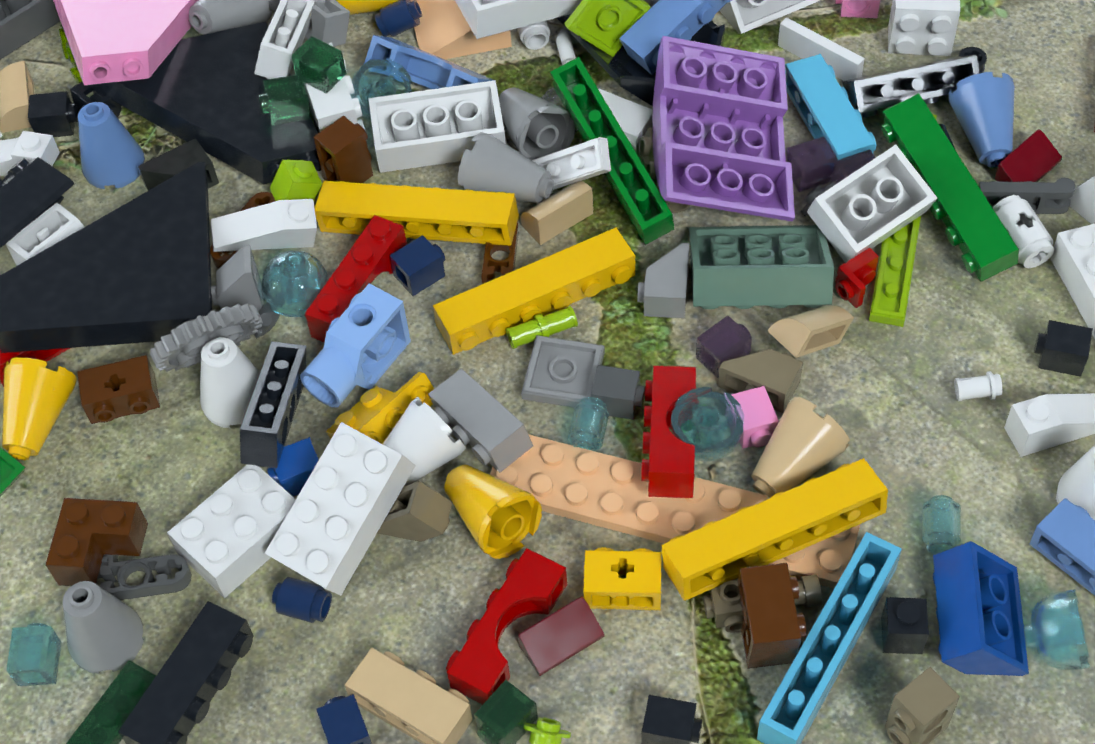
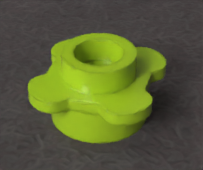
M539 717L537 724H524V729L531 731L529 738L531 744H561L562 738L571 737V732L560 729L561 722L551 718Z

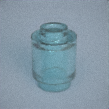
M587 397L581 399L579 404L575 406L567 437L568 442L574 448L580 447L596 451L603 446L609 413L607 405L602 400Z
M934 496L923 504L922 541L926 543L927 551L938 554L957 547V544L961 541V506L949 496Z

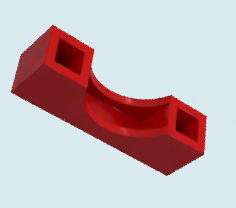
M374 215L305 312L312 338L325 343L326 332L331 322L345 312L352 298L356 294L361 293L380 273L386 272L392 275L393 269L390 255L407 245L404 226Z
M653 366V380H646L645 401H652V406H644V427H651V431L643 432V454H649V459H642L641 481L649 482L648 497L693 498L695 446L678 439L670 430L676 424L695 417L696 367Z
M528 548L525 549L520 559L515 558L510 563L506 572V581L500 589L496 588L493 590L487 601V610L481 620H474L467 632V642L461 651L456 650L451 655L447 663L446 671L451 689L459 691L489 709L492 708L510 679L508 661L498 648L503 632L513 621L523 616L550 614L567 586L566 567Z

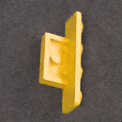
M423 372L415 374L396 392L376 386L366 391L361 396L360 401L349 411L340 414L336 418L335 423L326 430V433L332 439L342 422L383 444L411 401L416 397L420 398L422 404L425 402L430 407L433 405L428 394L434 390V387Z

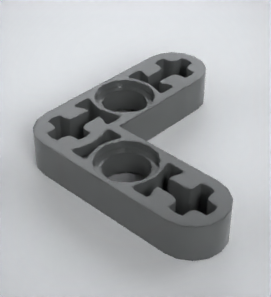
M105 554L103 555L97 579H104L105 582L100 584L102 589L119 600L182 591L191 582L192 574L187 561L182 556L176 554L119 562L118 555ZM178 568L179 571L175 573V578L169 579L167 575L171 574V569ZM153 570H156L158 573L157 575H155L157 579L156 582L154 579V575L152 573ZM142 571L146 574L145 579L139 585L129 586L126 584L128 576L133 572ZM117 580L119 583V587H116L114 585V583H116Z

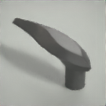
M284 290L275 295L260 309L259 314L263 323L262 327L257 329L258 332L255 333L256 339L264 336L275 326L280 317L282 305L289 295L288 291Z

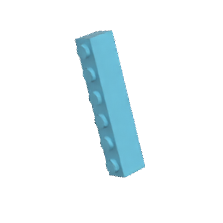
M868 532L865 533L761 717L757 734L758 741L764 744L802 743L897 569L901 548Z

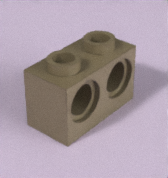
M929 667L894 696L885 724L888 737L894 744H929L948 728L960 696Z

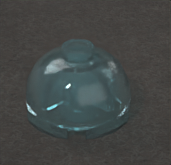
M392 59L369 60L355 71L351 79L354 88L351 98H358L362 117L371 122L368 98L410 93L412 91L410 75L402 65Z
M291 250L279 253L270 260L263 271L262 299L264 302L266 300L270 304V309L277 314L287 317H303L329 280L327 271L320 260L310 253Z
M701 387L690 390L679 397L672 411L670 428L672 434L678 439L695 446V460L711 462L722 459L735 450L743 433L744 413L740 403L731 394L725 391L723 394L712 392L710 387Z
M1075 589L1046 595L1032 609L1031 624L1024 625L1028 648L1036 647L1042 661L1060 670L1091 668L1082 616L1078 610L1077 604L1079 602Z

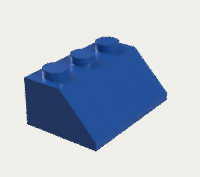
M972 541L933 555V581L936 586L937 598L936 617L939 623L940 635L939 653L942 662L964 674L1024 676L1029 674L1017 567Z

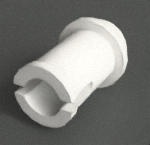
M988 371L985 376L955 378L954 380L955 394L958 401L989 397L990 400H995L996 396L1002 395L1001 377L999 374H993L991 371Z

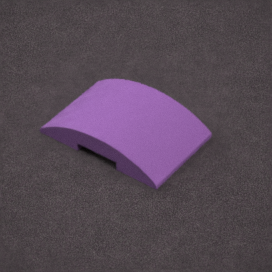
M662 36L654 86L652 140L656 179L664 201L793 222L795 210L792 165L790 162H786L783 116L788 110L784 58Z

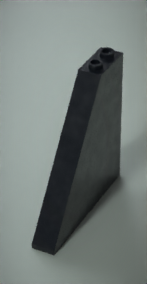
M266 21L181 39L149 79L90 85L94 91L103 96L108 95L112 97V101L184 141L189 142L196 138L206 153L262 184L273 182L282 160L312 161L316 171H322L314 141V136L318 132L291 74L289 73L285 84L254 74L260 45L268 29Z
M198 162L0 275L1 353L162 341V336L172 334V329H176L187 321L196 319L197 316H207L213 311L209 193L205 162Z

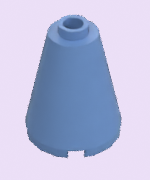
M984 72L960 80L956 83L957 90L952 92L950 89L948 94L950 105L979 162L994 168L998 167L1000 162L1013 150L1015 86L1013 78L1008 74L1002 73L1003 78L993 77V72Z
M92 102L82 107L78 113L81 170L89 184L100 189H105L104 186L114 185L116 189L122 188L134 182L141 175L138 166L143 164L145 160V155L140 145L105 103Z

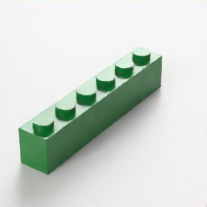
M577 57L552 70L550 73L554 89L584 141L587 142L598 137L607 138L611 171L604 173L644 244L646 245L675 230L672 212L581 59Z
M918 93L884 110V125L881 126L884 137L888 143L894 142L936 195L937 199L931 205L930 210L936 220H943L947 227L945 228V233L953 247L958 245L963 253L961 258L967 271L970 274L975 272L980 282L1018 264L1019 249L920 94Z

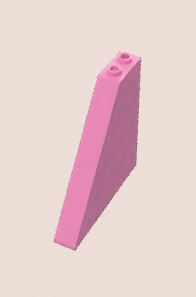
M53 0L84 85L149 79L191 28L189 10L198 1Z

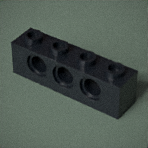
M271 342L240 428L241 464L259 467H278L304 387L300 374L306 369L305 345Z

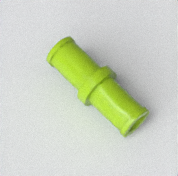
M569 306L545 316L541 313L534 315L533 320L512 328H506V334L512 349H515L518 346L535 341L536 335L550 337V335L566 329L577 327L578 322L573 308Z

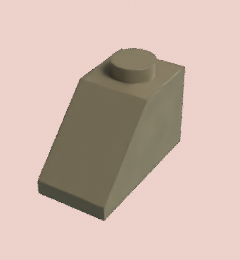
M772 349L724 361L719 370L718 387L732 393H738L765 386L774 410L784 413L800 383L803 362L788 353H780Z
M420 481L407 485L401 490L377 533L419 542L443 535L450 522L449 514L453 502Z

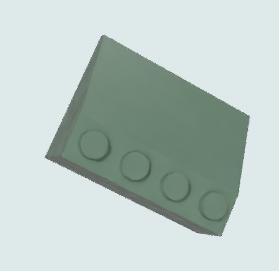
M817 225L689 227L693 307L700 306L703 309H716L719 306H735L739 309H749L753 306H770L779 309L785 308L788 305H804L808 308L832 305L834 264L827 239Z

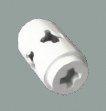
M1012 195L1002 199L993 207V210L1019 249V264H1023L1025 268L1037 267L1053 255L1055 250L1053 239L1028 201L1021 199L1019 195Z

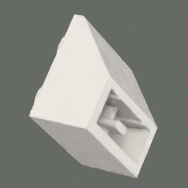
M55 203L8 241L6 246L17 266L84 228V225L64 207Z

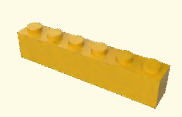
M323 181L315 205V216L321 232L361 235L371 219L376 215L404 226L406 238L417 239L423 235L427 240L480 244L488 242L494 245L508 246L512 245L519 217L515 193L441 189L438 187H411L407 185H381L376 183H351L345 181Z
M617 227L432 305L436 326L453 355L463 350H471L479 343L493 337L505 335L506 328H512L533 320L534 315L541 313L544 316L556 310H563L570 304L583 298L593 297L600 291L613 285L627 282L635 276V254Z
M864 458L851 464H843L835 471L818 478H811L800 486L786 492H778L765 501L753 506L743 507L735 514L718 521L708 522L702 528L686 535L672 538L669 542L661 545L663 568L683 600L686 601L727 581L738 578L740 568L768 565L886 513L888 489Z

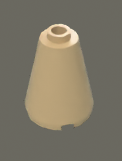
M794 397L788 403L751 475L755 481L752 485L759 494L771 498L778 492H786L797 487L846 450L850 445L848 444L850 439L844 429L830 415L826 414L822 417L813 412L817 406L801 397Z

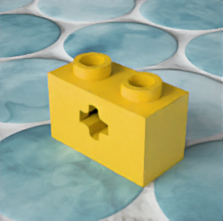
M607 547L585 550L583 594L590 609L661 610L662 552H653L646 548H638L633 551H615ZM621 575H625L626 578H623V579H622V578H620V576H621Z

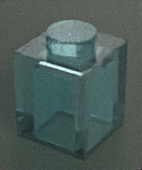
M31 623L27 627L12 628L6 671L17 686L56 684L62 642L51 626L42 623Z

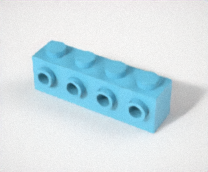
M821 54L785 64L787 93L834 175L837 176L860 169L872 161L873 152L876 150L875 137L872 132L866 130L859 110L854 109L849 101L846 89L840 87L833 67L827 65Z

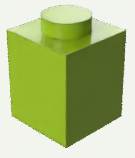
M282 160L270 190L275 201L313 199L315 201L323 183L312 161Z

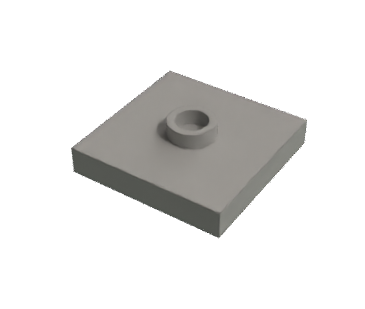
M536 335L521 392L522 399L591 410V391L597 366L602 365L605 346Z

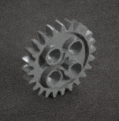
M246 303L242 306L240 304H236L233 307L226 306L217 312L215 310L211 311L207 316H197L196 319L187 321L176 329H172V334L162 336V341L153 344L154 347L150 349V355L156 368H159L160 371L166 370L168 372L172 369L177 371L181 368H190L197 363L201 364V351L208 341L224 337L240 346L241 341L250 339V335L258 332L257 329L262 327L263 321L254 305L249 306Z

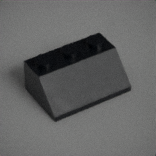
M39 157L29 161L23 158L9 169L12 175L4 182L0 178V248L75 183Z

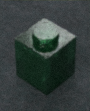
M313 36L302 46L298 47L291 56L296 78L326 94L347 74L342 51Z
M301 74L263 80L264 94L259 95V104L262 114H268L271 126L309 119L308 94Z
M507 680L498 687L474 714L478 730L476 733L485 744H516L527 732L524 729V724H534L538 719L536 703Z

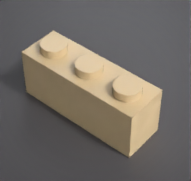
M371 648L345 683L348 696L354 694L358 706L422 744H457L473 720L469 700L462 693L455 689L444 690L436 685V681L429 674L422 670H417L416 673L404 666V662L398 656L389 651H385L383 654Z

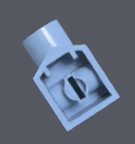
M370 283L361 293L356 294L345 312L331 322L326 332L324 348L300 374L304 387L316 399L330 407H339L357 385L370 390L411 342L403 301Z

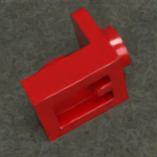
M871 248L866 249L838 267L834 287L838 295L843 300L849 301L855 308L863 304L865 286L876 276L879 256Z

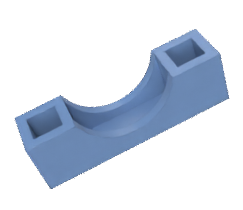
M373 35L364 65L389 76L405 79L429 89L494 81L484 75L385 36Z

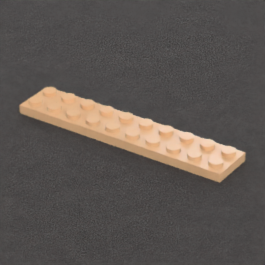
M529 435L533 444L532 448L499 473L494 467H492L490 475L531 493L541 504L543 512L664 544L676 536L686 535L700 529L708 522L721 520L735 514L743 507L753 506L769 499L763 494L694 477L693 498L648 497L649 482L641 481L642 463ZM861 524L768 565L787 563L790 576L795 575L800 580L802 576L817 574L820 585L834 589L853 556Z

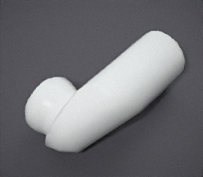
M565 27L560 30L556 38V45L562 65L576 58L572 43H578V40Z

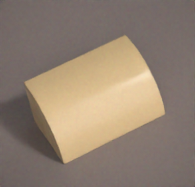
M25 61L12 63L0 71L1 133L31 127L28 120L29 96L34 95L35 92L34 82Z
M583 181L567 186L522 213L521 225L539 245L544 244L593 214L592 188Z
M827 305L778 320L771 325L768 332L791 354L798 358L839 344L854 317L841 307Z

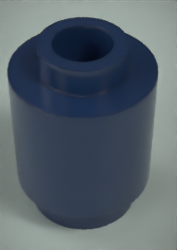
M398 0L381 8L380 13L375 14L377 26L385 37L389 35L394 37L420 25L419 18L422 17L421 8L416 0Z
M287 577L283 583L279 582L272 595V603L276 605V612L278 614L309 623H314L316 620L323 622L329 613L332 602L331 592L325 591L322 586L292 577Z

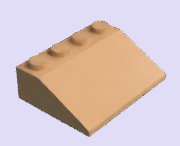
M416 0L422 11V17L419 18L420 25L414 27L420 50L446 60L512 47L510 30L476 39L455 0Z

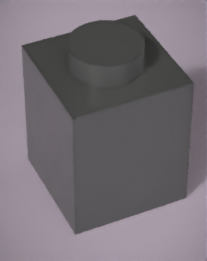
M598 365L591 391L592 413L634 420L636 406L643 407L645 398V386L640 385V371Z

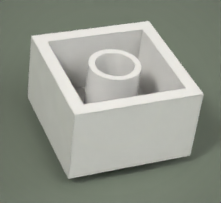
M892 0L888 24V53L951 56L960 16V0Z

